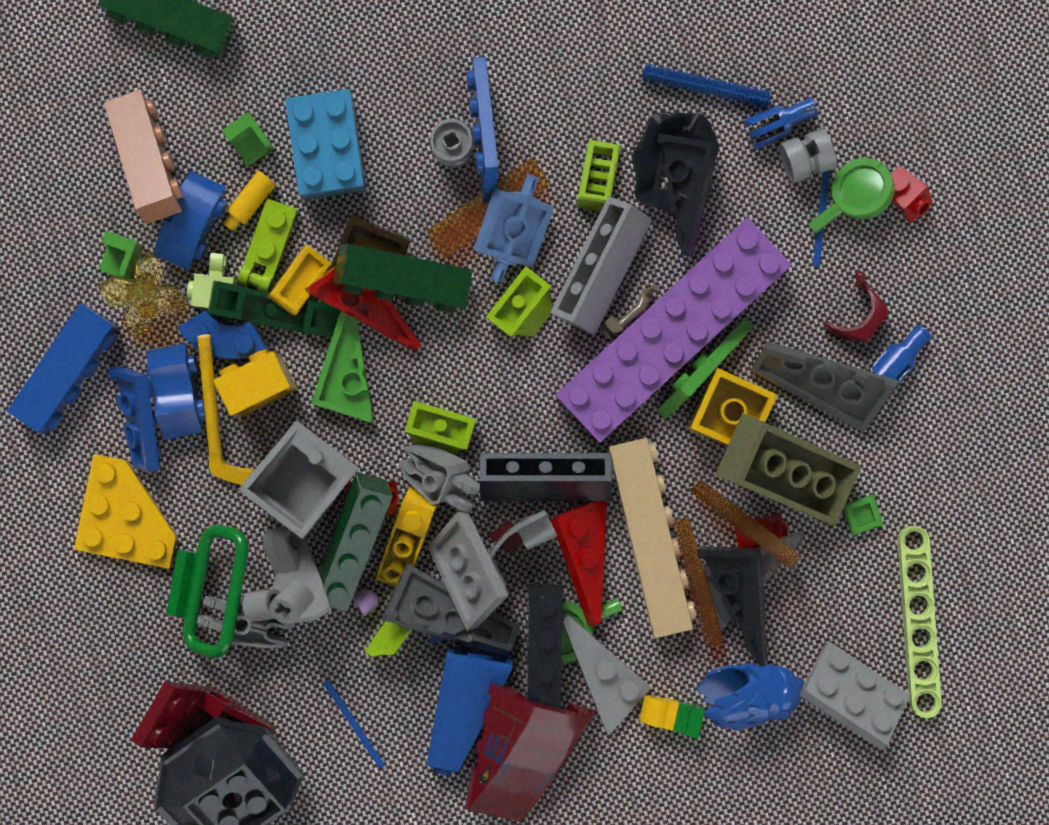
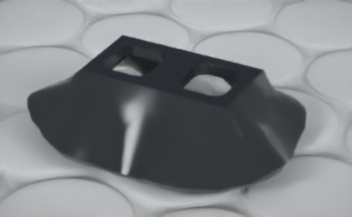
M661 112L649 117L645 132L631 155L636 177L634 194L639 202L646 206L666 211L676 217L675 213L671 212L668 191L659 187L660 175L664 171L663 164H666L663 146L658 143V134L712 142L719 145L711 123L700 113ZM712 179L710 181L707 198L709 197L712 189Z

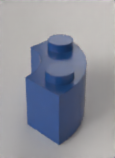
M192 171L181 185L184 197L179 198L182 212L171 215L167 221L164 220L153 254L187 270H190L196 260L202 261L209 245L205 242L215 219H220L223 216L227 206V201L223 200L226 186Z
M203 311L177 327L185 339L196 348H199L197 336L203 334L211 335L212 356L221 359L248 361V357L264 349L271 351L258 327L252 322L239 326L224 325L212 314Z
M186 343L148 350L147 372L153 388L155 416L164 440L202 433V419H205L204 400H199L195 374L199 373L195 354L189 355Z

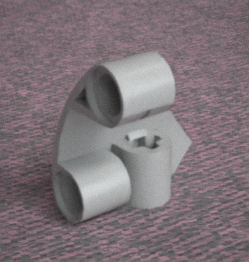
M545 509L536 514L529 515L513 525L490 551L491 560L500 579L504 583L505 589L506 581L494 558V554L503 542L515 532L520 534L527 550L557 537Z
M287 527L267 530L263 536V548L276 575L272 589L252 591L245 595L242 606L246 618L250 621L277 619L282 623L292 624L314 621L332 611L306 538L301 539Z

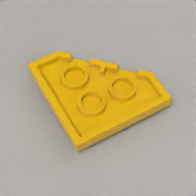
M93 454L74 550L168 569L172 568L178 535L160 512V508L135 474V470L129 461Z

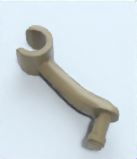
M653 284L649 289H643L635 307L617 321L612 315L600 325L599 329L605 337L613 339L625 326L641 315L652 300L653 293L658 291V286Z

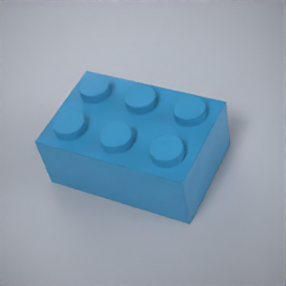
M350 89L285 98L298 194L302 200L367 191L354 99Z

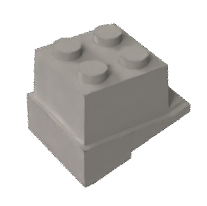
M296 420L266 458L262 460L243 483L239 491L301 539H304L359 470V467Z

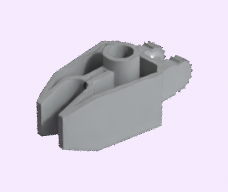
M415 444L404 447V450L411 458L399 461V467L403 476L431 505L447 502L459 511H471L474 504L472 503L473 501L461 492L463 490L466 493L476 495L479 492L480 485L468 476L470 469L467 461L435 446Z
M241 595L232 644L260 648L286 646V638L266 630L272 626L292 630V625L282 623L277 619L248 620L244 615L242 606L245 596ZM205 596L203 603L207 607L225 611L227 600ZM199 615L196 623L221 631L223 620L208 615Z

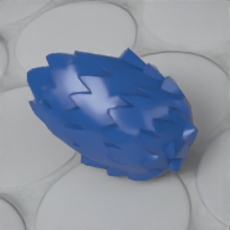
M743 663V665L726 666L707 673L706 679L696 687L698 693L705 696L703 700L706 703L715 705L705 711V716L714 720L713 724L717 727L731 728L739 731L772 720H787V717L791 716L802 699L800 693L803 688V679L796 677L792 670L781 666L777 667L770 664L761 666Z

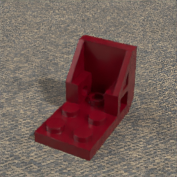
M164 681L132 736L131 741L142 748L170 749L215 717L230 719L231 722L265 726L271 734L275 727L227 694L215 688Z

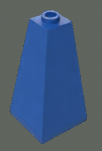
M449 646L426 766L433 767L432 772L442 775H451L452 771L459 772L484 724L482 722L484 710L488 709L491 697L488 694L490 683L505 685L512 670L513 658Z

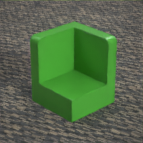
M249 112L222 130L248 166L253 165L275 149Z
M106 231L102 243L107 245L99 269L105 273L130 281L143 245L137 241Z

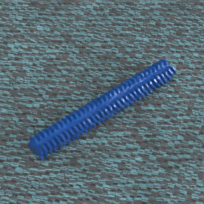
M646 63L642 76V81L646 78V82L650 79V83L654 80V84L658 81V85L662 82V86L665 83L666 87L668 84L670 87L673 85L674 88L677 85V89L681 86V90L685 87V91L689 88V92L693 89V93L697 90V94L700 91L703 94L705 91V95L709 92V96L713 93V97L716 94L717 98L720 95V99L724 96V100L728 97V101L732 98L733 102L736 98V102L740 99V103L744 100V104L748 101V105L752 102V106L756 103V107L760 104V108L764 105V109L766 105H769L770 90L766 92V89L762 91V88L758 90L757 87L754 89V87L751 88L750 86L747 87L738 83L735 85L734 82L731 84L730 81L727 83L726 80L723 82L722 79L721 81L719 79L715 80V78L711 80V77L707 79V76L703 78V75L699 77V74L695 76V73L691 75V73L688 74L687 72L684 73L675 69L672 71L671 68L668 70L667 67L664 69L663 66L660 68L659 65L656 68L655 64L652 67V64L648 66V63Z

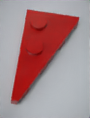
M336 266L305 288L308 294L410 350L421 346L391 301L375 299L374 292L365 290L362 291V295L342 292L343 286L333 284Z
M587 501L551 519L587 625H597L601 622L607 501Z

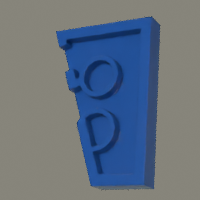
M119 366L108 368L110 380L116 379L120 395L115 397L117 408H121L124 416L127 418L128 423L124 425L123 430L133 467L147 473L160 470L158 460L161 457V451L155 438L154 428H156L157 420L151 406L150 397L152 396L153 388L148 375Z

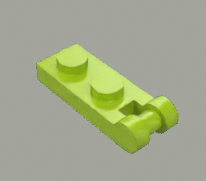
M266 199L247 256L239 272L237 284L245 287L249 284L257 287L259 291L270 292L298 215V209ZM256 264L266 267L263 276L253 273Z

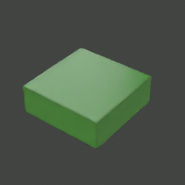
M873 494L850 501L843 508V513L852 536L884 525Z

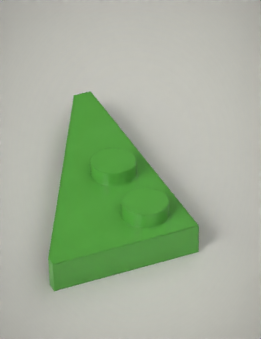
M340 311L311 404L372 423L373 415L358 321Z
M746 318L742 319L709 355L703 352L691 364L694 371L689 376L686 373L680 376L671 386L675 391L656 411L664 419L669 417L697 390L754 325Z

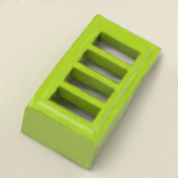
M589 140L577 200L578 208L601 212L608 196L612 197L621 145ZM593 153L611 156L612 159L608 161L593 158ZM591 167L608 169L609 173L594 171L590 169ZM588 180L606 182L607 185L590 184Z

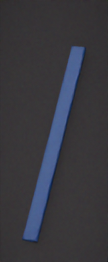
M830 170L822 174L818 216L826 210ZM824 228L816 233L813 266H820Z
M329 679L323 683L377 766L380 768L385 765Z

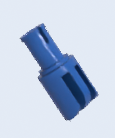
M809 97L786 109L777 105L743 120L745 126H749L768 117H774V120L748 132L750 138L763 135L776 128L779 129V132L753 143L755 150L791 135L793 126L813 117H818L817 108L804 112V110L816 105L813 99Z
M916 325L901 344H891L874 363L872 373L898 380L897 385L900 384L916 366L915 356L932 339V335L921 325Z

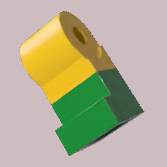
M645 695L639 721L698 739L705 709L701 705L680 700Z

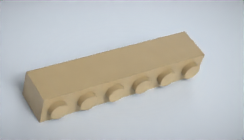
M643 438L609 446L608 451L611 453L612 468L652 635L654 638L692 630L691 621L697 620L693 602H687L684 589L689 588L685 569L679 570L676 560L677 557H681V550L677 537L671 539L669 526L674 525L670 506L664 507L661 494L666 493L662 474L656 475L653 463L659 462L655 444H649L648 439Z

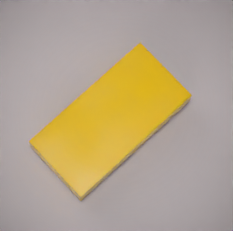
M304 245L267 297L292 316H295L310 296L305 291V288L324 275L332 263L309 245Z

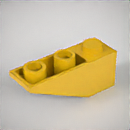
M410 485L401 504L375 578L396 587L401 573L407 564L415 567L438 504L431 505L412 485Z

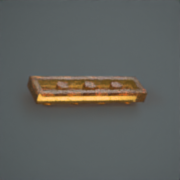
M531 158L499 180L497 188L508 192H521L526 174H530L540 178L533 195L535 197L550 187L551 183L535 160ZM482 193L426 231L445 259L478 237L489 203H482Z

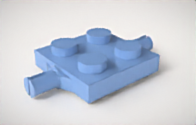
M526 174L521 192H508L494 188L473 248L475 251L489 255L497 260L490 277L494 281L503 283L509 265L521 264L533 268L554 206L533 197L540 179L534 175Z

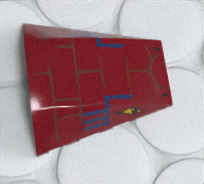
M490 683L488 694L491 697L488 709L484 710L482 722L485 724L482 740H478L476 752L479 756L477 766L472 769L465 808L468 811L521 822L555 778L573 747L597 714V711L569 703L567 709L564 710L532 702L517 689Z

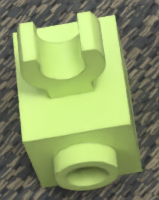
M211 253L209 275L194 273V281H189L187 300H191L192 307L208 310L214 280L238 285L235 278L224 277L227 265V256H224V254Z

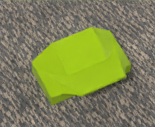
M525 266L488 313L486 319L511 338L516 335L534 337L551 315L550 312L553 308L549 295L551 285Z
M413 401L404 432L411 437L414 445L435 446L456 455L460 451L468 449L476 419Z
M385 621L364 652L371 657L394 655L412 629Z

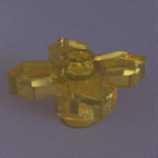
M153 252L135 261L133 280L113 275L98 285L99 293L109 306L126 307L122 321L133 338H137L150 330L152 320L157 318L161 312L174 315L188 306L186 297L177 285L160 284L165 270Z

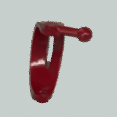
M858 271L855 274V284L871 298V311L867 319L852 328L838 327L826 320L824 328L842 340L867 343L890 311L881 298L868 287L869 283L865 281L866 274L862 271Z

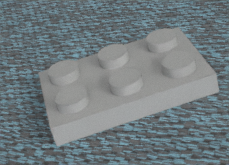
M463 511L457 512L427 547L467 631L477 629L509 595L469 512Z
M830 641L823 646L800 693L802 698L881 750L888 746L910 697L908 693Z

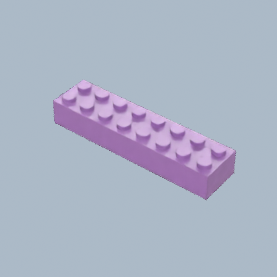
M747 217L567 383L555 397L598 443L602 442L792 264Z

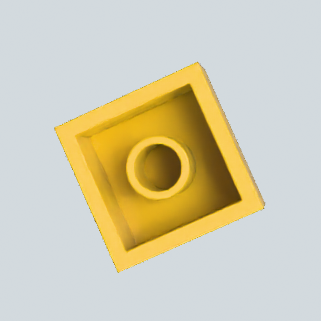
M264 349L249 356L250 362L243 366H238L235 363L219 371L220 377L213 381L230 416L241 418L298 390L281 354Z
M716 368L710 376L687 429L728 447L742 413L766 422L777 394Z

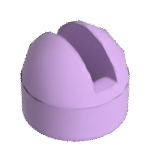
M361 589L355 592L353 596V601L363 617L371 614L377 608L378 597L374 591Z

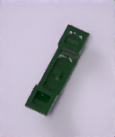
M213 281L207 311L209 314L329 338L333 336L339 310L326 303L306 300L299 312L292 316L267 297L270 294L268 292Z

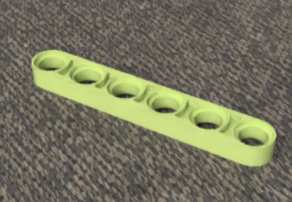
M908 526L903 528L898 534L897 545L908 694L910 695L909 704L912 711L922 718H931L938 714L942 702L930 539L927 532L921 527ZM912 531L918 532L922 538L920 547L915 550L909 549L905 544L906 535ZM912 564H920L924 569L923 578L918 582L910 581L907 575L908 568ZM916 596H922L927 603L925 611L918 615L912 613L909 607L910 601ZM917 629H925L929 634L927 644L921 647L915 646L912 641V634ZM921 661H927L931 665V673L925 679H918L914 673L916 664ZM926 693L933 697L934 704L929 711L924 712L918 709L917 699L920 695Z

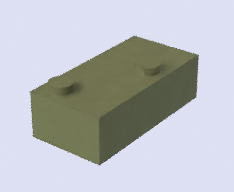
M742 413L716 475L836 526L862 466Z

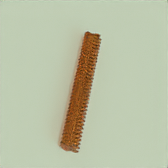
M702 479L691 488L690 493L696 495L706 505L708 504L711 509L717 511L720 516L726 518L729 523H732L733 526L735 525L742 533L744 532L745 535L751 537V540L754 539V542L760 544V547L763 546V549H766L767 552L769 551V554H772L773 557L779 558V561H782V564L785 563V566H788V568L794 567L796 562L801 559V556L798 557L799 553L794 551L793 548L777 536L775 537L768 529L752 519L743 510L741 511L734 503L732 504L731 501L726 499L725 496L723 497L722 494L720 495L719 492L714 490L713 487L711 488Z
M687 517L673 520L675 523L672 526L676 525L673 528L677 529L674 533H678L675 537H679L676 541H681L677 545L681 544L682 546L679 549L682 548L683 550L680 553L684 552L681 557L685 556L682 560H686L683 563L687 564L684 568H688L685 572H689L686 576L690 575L687 580L691 579L688 584L692 583L689 587H693L690 591H695L691 595H696L693 597V599H697L694 603L698 602L695 607L699 606L696 611L700 610L697 615L701 614L698 619L702 618L699 621L703 622L700 626H704L701 630H705L702 634H707L703 636L704 638L707 637L704 641H709L706 645L722 644L724 638H722V631L719 630L721 627L718 626L720 623L717 622L719 620L716 618L718 616L716 615L715 607H713L714 603H711L713 600L711 599L710 588H708V581L705 580L707 577L704 576L706 574L703 572L705 571L702 568L704 566L697 555L696 548L698 546L695 545L697 542L694 541L696 538L693 537L695 534L692 533L694 532L691 529L693 528L691 526L692 523L689 522L690 518Z

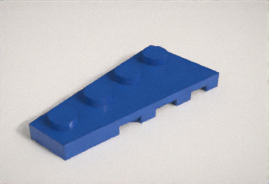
M486 57L473 58L472 71L466 72L467 90L473 91V98L469 99L470 117L475 118L476 125L472 126L473 144L478 145L475 162L476 172L480 173L482 203H490L494 188H497L499 166Z

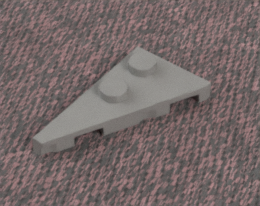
M565 613L562 616L564 629L577 657L576 659L602 720L603 727L607 733L611 734L651 687L571 616Z

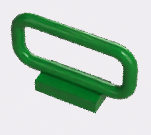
M212 525L201 535L197 551H177L166 615L185 618L183 638L186 646L193 653L208 658H220L225 655L231 648L234 639L249 555V545L243 532L233 527ZM215 538H222L233 541L236 550L220 639L216 645H211L197 639L196 622L200 613L211 545Z

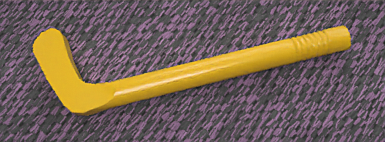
M199 335L197 339L209 450V469L211 474L218 478L243 485L255 469L228 465L223 458L216 386L213 381L215 376L211 335Z

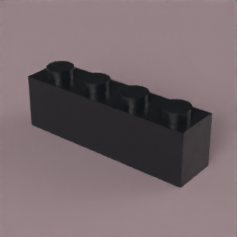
M480 453L481 501H611V453Z
M529 584L527 699L561 709L563 588L561 585Z

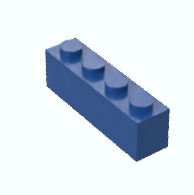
M80 303L6 412L37 433L47 434L49 430L53 432L63 419L61 413L66 405H72L82 391L79 386L85 377L90 378L98 369L100 362L97 360L104 350L109 351L117 341L118 335L115 333L120 327L89 306Z

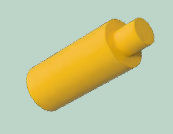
M258 170L226 210L230 215L223 224L232 231L235 230L240 222L245 225L275 188L276 184Z

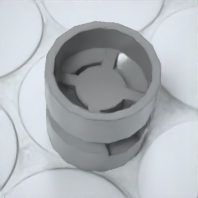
M446 119L439 122L431 132L430 144L434 157L440 164L449 168H457L470 160L474 144L471 131L465 123L458 119Z
M823 128L806 134L803 141L796 137L779 144L780 157L785 172L792 183L810 178L812 171L821 174L837 167L833 144L828 133Z

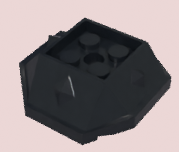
M215 717L161 754L154 800L155 809L169 825H267L292 808L303 773L299 765L265 726L231 722L230 719Z

